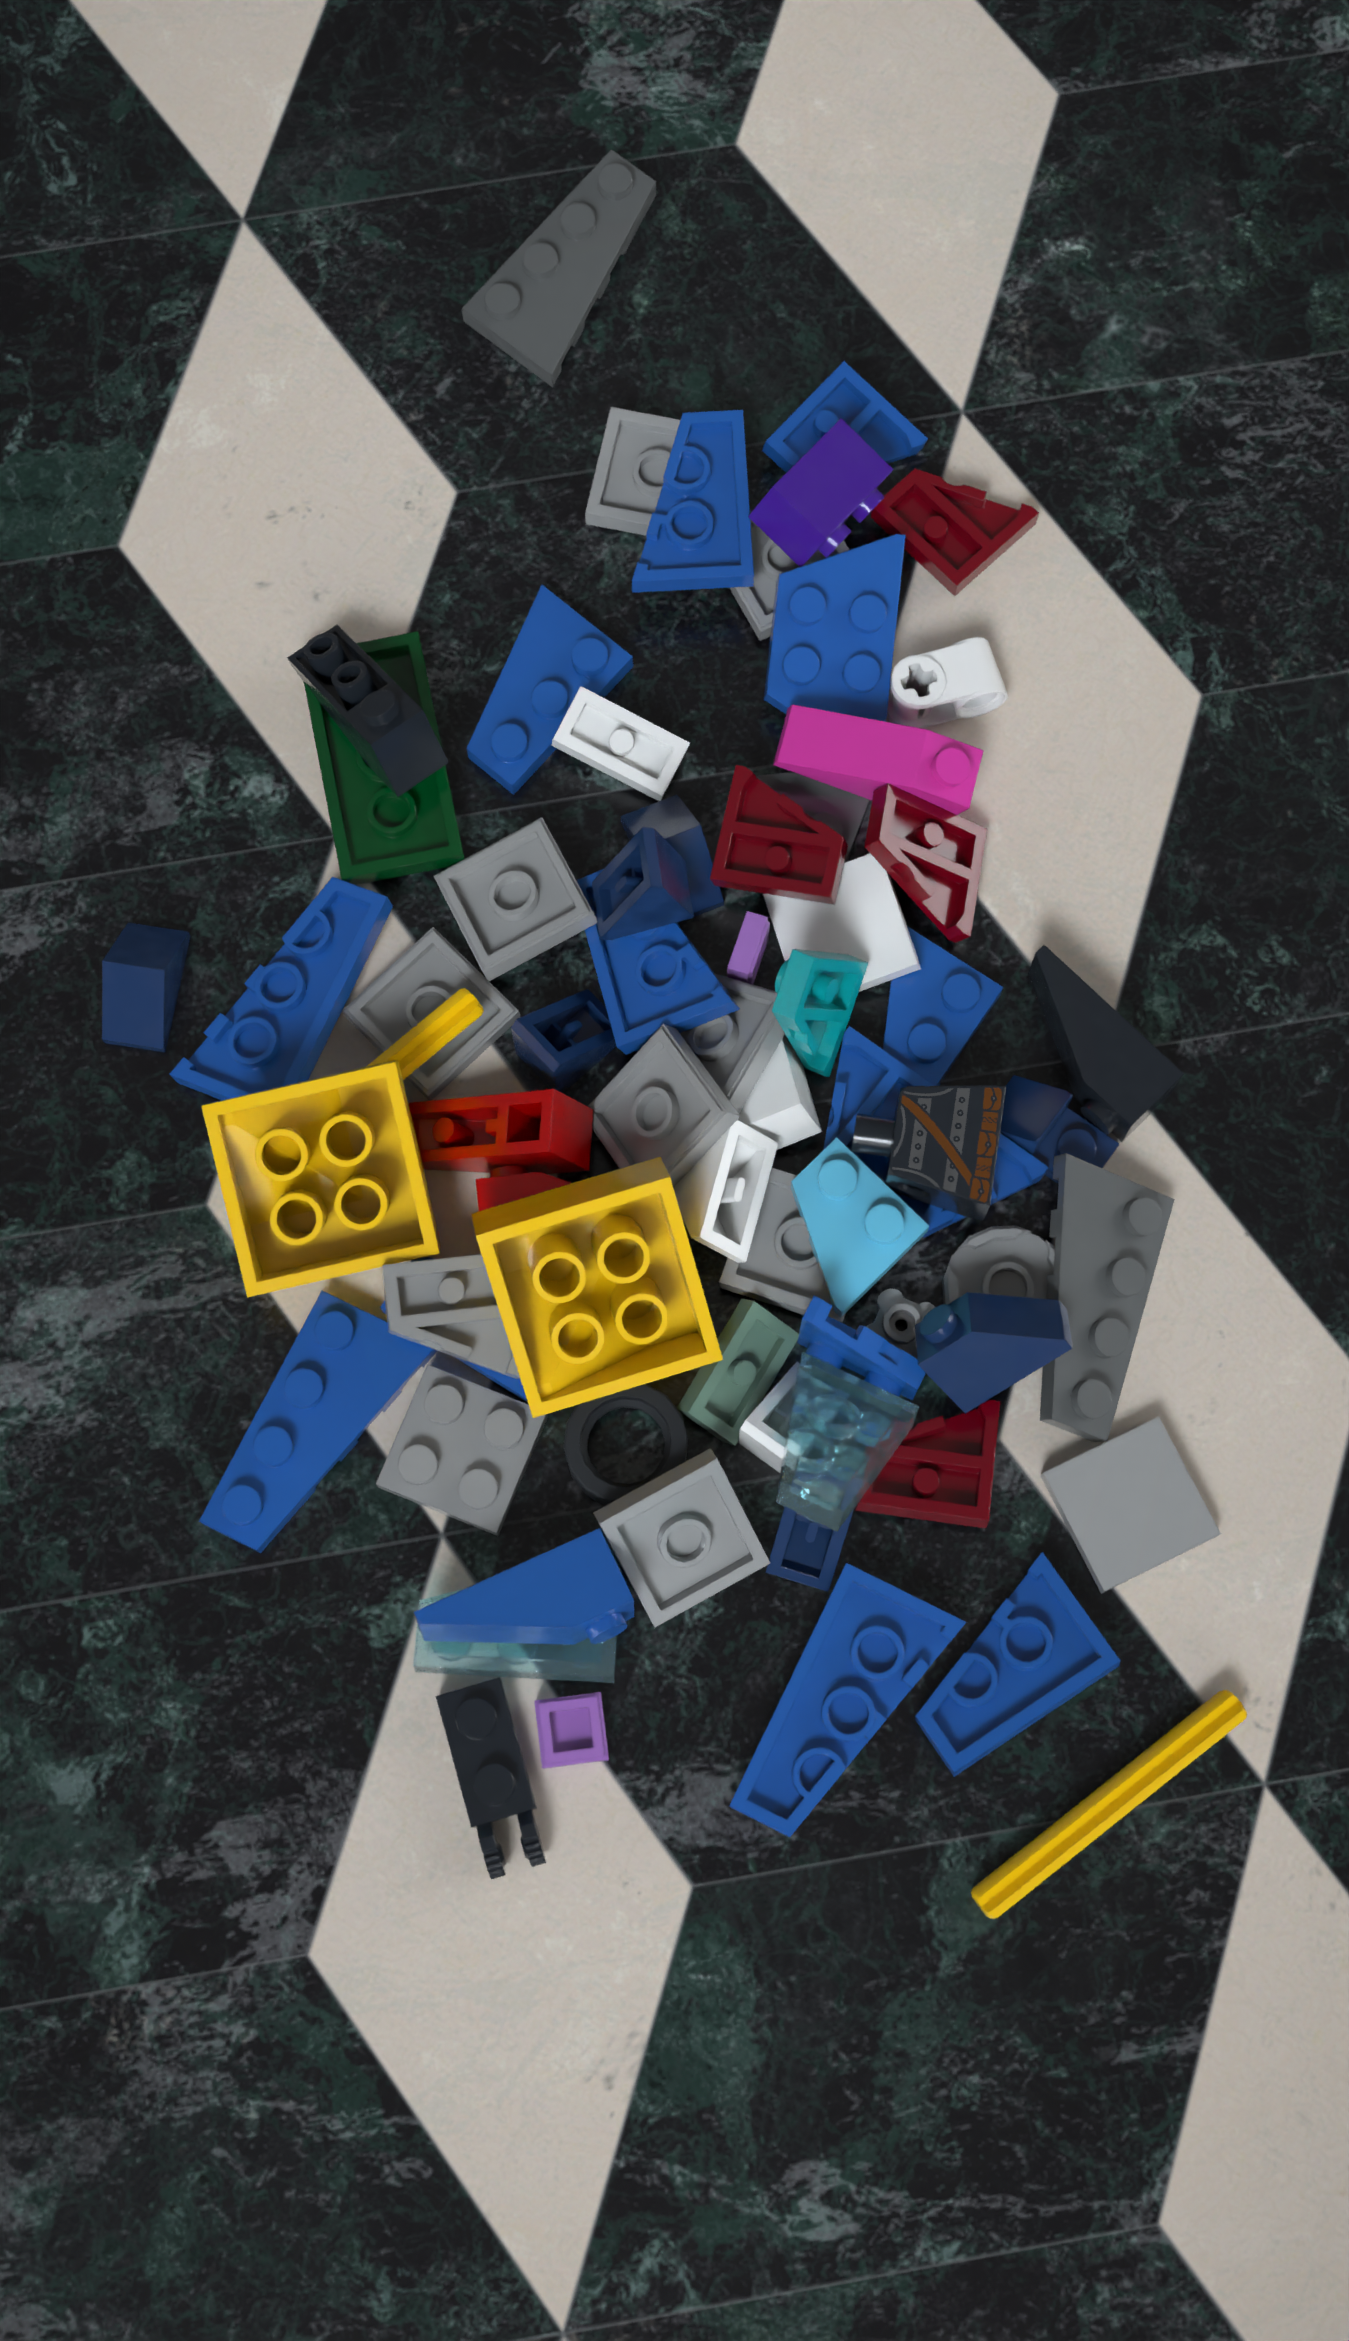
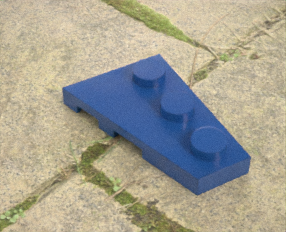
M743 410L688 412L682 414L663 476V486L655 512L652 513L646 532L647 539L633 575L632 593L754 586L751 522L748 517L750 515Z
M541 585L466 748L468 758L514 795L557 749L552 746L553 738L580 686L605 698L633 668V656L545 586Z

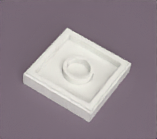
M871 854L844 863L835 905L763 894L785 961L790 958L792 949L848 954L869 962L859 992L921 969L891 877Z

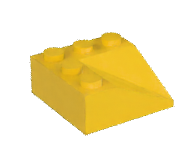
M398 1060L202 1105L247 1298L382 1267V1265L396 1264L440 1254L441 1242Z
M661 1156L471 1214L477 1242L533 1418L723 1360L672 1181Z

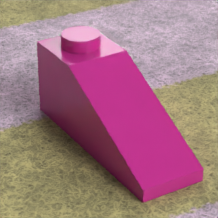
M792 704L787 710L773 765L872 800L874 790L889 783L959 815L970 808L984 750L927 729Z

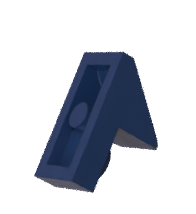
M1013 1075L1005 1086L1006 1093L1000 1133L1049 1168L1045 1175L1057 1184L1059 1180L1053 1179L1054 1156L1067 1153L1103 1169L1118 1148V1142L1067 1108L1073 1097L1068 1091Z

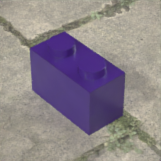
M841 418L769 490L748 517L799 567H802L817 551L827 558L852 531L844 523L851 516L860 524L885 498L877 488L893 469Z

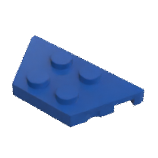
M895 534L779 574L776 581L764 693L765 701L787 714L788 707L793 704L886 722L906 535Z
M849 1026L843 1035L824 1149L837 1137L851 1151L857 1113L894 1119L900 1088L934 1085ZM1001 1133L990 1205L1039 1182L1049 1168ZM853 1152L885 1183L888 1157ZM897 1194L929 1225L928 1232L923 1238L966 1217Z

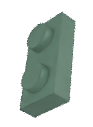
M741 1299L717 1339L723 1360L702 1366L699 1369L677 1409L722 1442L736 1446L739 1441L741 1426L763 1400L797 1342L799 1334L755 1301Z

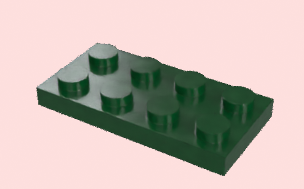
M418 631L356 643L423 709L441 746ZM304 683L341 879L354 885H360L450 867L464 860L446 765L397 797L367 765Z

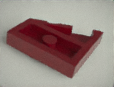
M914 469L884 495L885 498L871 512V518L890 536L895 534L906 535L904 549L951 594L956 596L1036 525L1039 512L1034 507L1023 503L1020 510L987 500L986 491L967 485H951L940 476Z
M988 1400L980 1404L978 1409L947 1419L939 1416L920 1422L907 1432L892 1431L865 1440L859 1482L862 1484L856 1501V1511L986 1528L990 1516L1000 1401Z

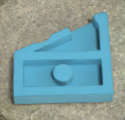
M837 1137L791 1181V1190L800 1216L804 1219L809 1233L810 1245L816 1262L821 1267L831 1296L830 1302L834 1312L840 1318L928 1232L929 1225Z

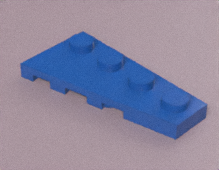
M332 877L282 937L285 944L265 968L262 965L258 966L244 983L248 989L225 1016L220 1013L204 1032L207 1038L191 1058L187 1060L183 1057L169 1075L181 1085L220 1100L308 1080L393 908L388 897Z
M846 1563L729 1807L787 1837H791L966 1622Z

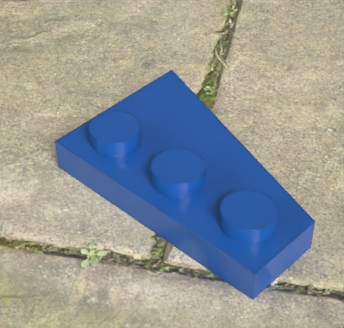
M604 869L576 880L595 916L596 910L592 882ZM677 922L614 940H600L597 923L585 929L616 1046L624 1054L627 1055L640 1050L662 1024L674 1027L679 1033L740 1010L739 1006Z
M1042 1552L1028 1569V1574L1011 1596L1005 1599L991 1617V1622L967 1653L964 1652L917 1713L916 1722L955 1777L1119 1667L1120 1659Z

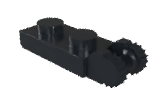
M498 1677L436 1696L471 1828H477L480 1846L490 1878L495 1879L506 1875V1860L502 1846L498 1843L493 1822L517 1815L522 1834L520 1840L525 1858L529 1860L532 1867L546 1863L544 1849L533 1810L538 1808L502 1679Z

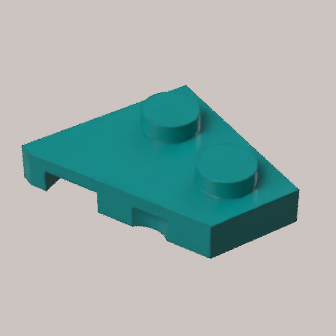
M792 949L790 958L781 966L775 981L777 996L772 1012L804 1068L825 1077H830L869 962L848 954Z

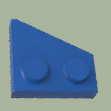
M813 1296L802 1318L797 1341L798 1344L807 1348L804 1355L812 1362L830 1371L839 1372L841 1367L844 1366L864 1376L863 1385L883 1398L898 1401L900 1395L913 1401L926 1374L918 1365V1359L895 1347L885 1338L865 1326H859L855 1330L829 1317L828 1314L832 1305Z

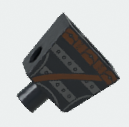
M976 1085L907 1086L900 1088L894 1119L857 1113L851 1152L888 1157L885 1184L894 1193L972 1219L984 1220L991 1202L1006 1087Z

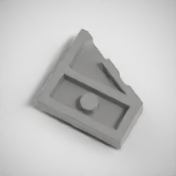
M482 1254L382 1265L388 1332L390 1334L509 1377L520 1378Z

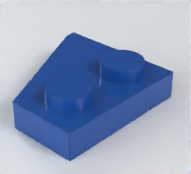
M844 361L765 441L762 451L787 473L841 418L887 464L918 454L928 438Z
M907 926L921 969L891 980L882 1049L932 1085L939 1086L1001 996L1003 987Z

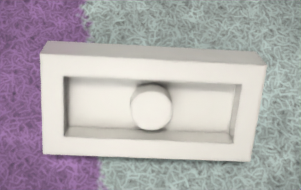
M580 686L552 741L553 747L658 801L662 800L690 744L684 739Z

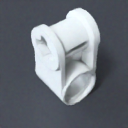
M981 637L969 638L956 642L949 647L908 656L900 660L894 667L890 680L891 687L887 717L891 723L923 729L959 718L978 717L1001 706L1007 700L1008 694L988 640Z

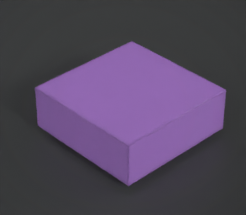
M749 911L746 912L727 967L728 978L754 984L769 940L770 922H768V917Z
M601 1692L534 1701L542 1769L609 1761Z

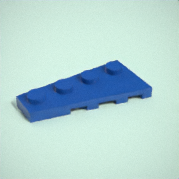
M321 1291L199 1522L261 1553L317 1490L316 1486L333 1466L346 1457L358 1443L357 1439L382 1411L385 1412L402 1393L401 1389L420 1367L424 1368L438 1351L390 1334L386 1321L329 1293Z

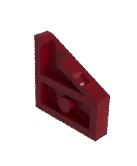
M735 765L710 879L715 886L835 905L848 844L843 836L822 821H816L806 814L800 805L786 795H780L756 778L754 772L747 767Z
M889 783L874 790L864 847L948 940L957 943L971 937L987 828Z

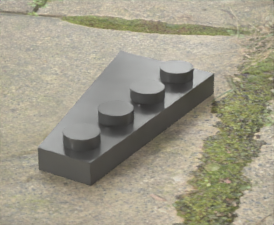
M611 149L462 308L463 321L553 387L562 371L561 364L571 346L575 347L585 328V319L596 299L602 297L609 284L610 273L620 255L625 254L656 196V181Z
M1065 1153L1054 1156L1053 1179L1059 1180L1057 1209L1051 1210L1050 1237L1056 1238L1054 1274L1047 1275L1046 1299L1059 1300L1067 1308L1073 1348L1042 1368L1040 1421L1093 1442L1108 1441L1175 1199Z

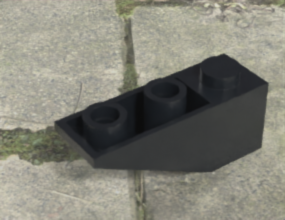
M337 624L325 633L314 636L304 647L287 657L291 666L367 765L397 797L449 763L423 709Z

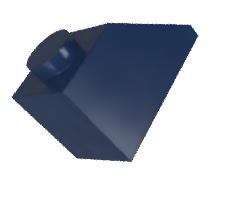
M967 1292L948 1305H939L933 1308L924 1316L922 1321L915 1325L918 1365L964 1413L969 1412L1073 1348L1067 1308L1059 1300Z

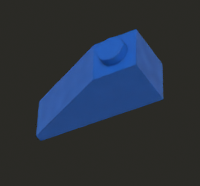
M598 1528L415 1611L414 1614L424 1641L574 1645L589 1638L591 1644H598L617 1636L627 1628L626 1620L634 1617V1599L601 1529Z

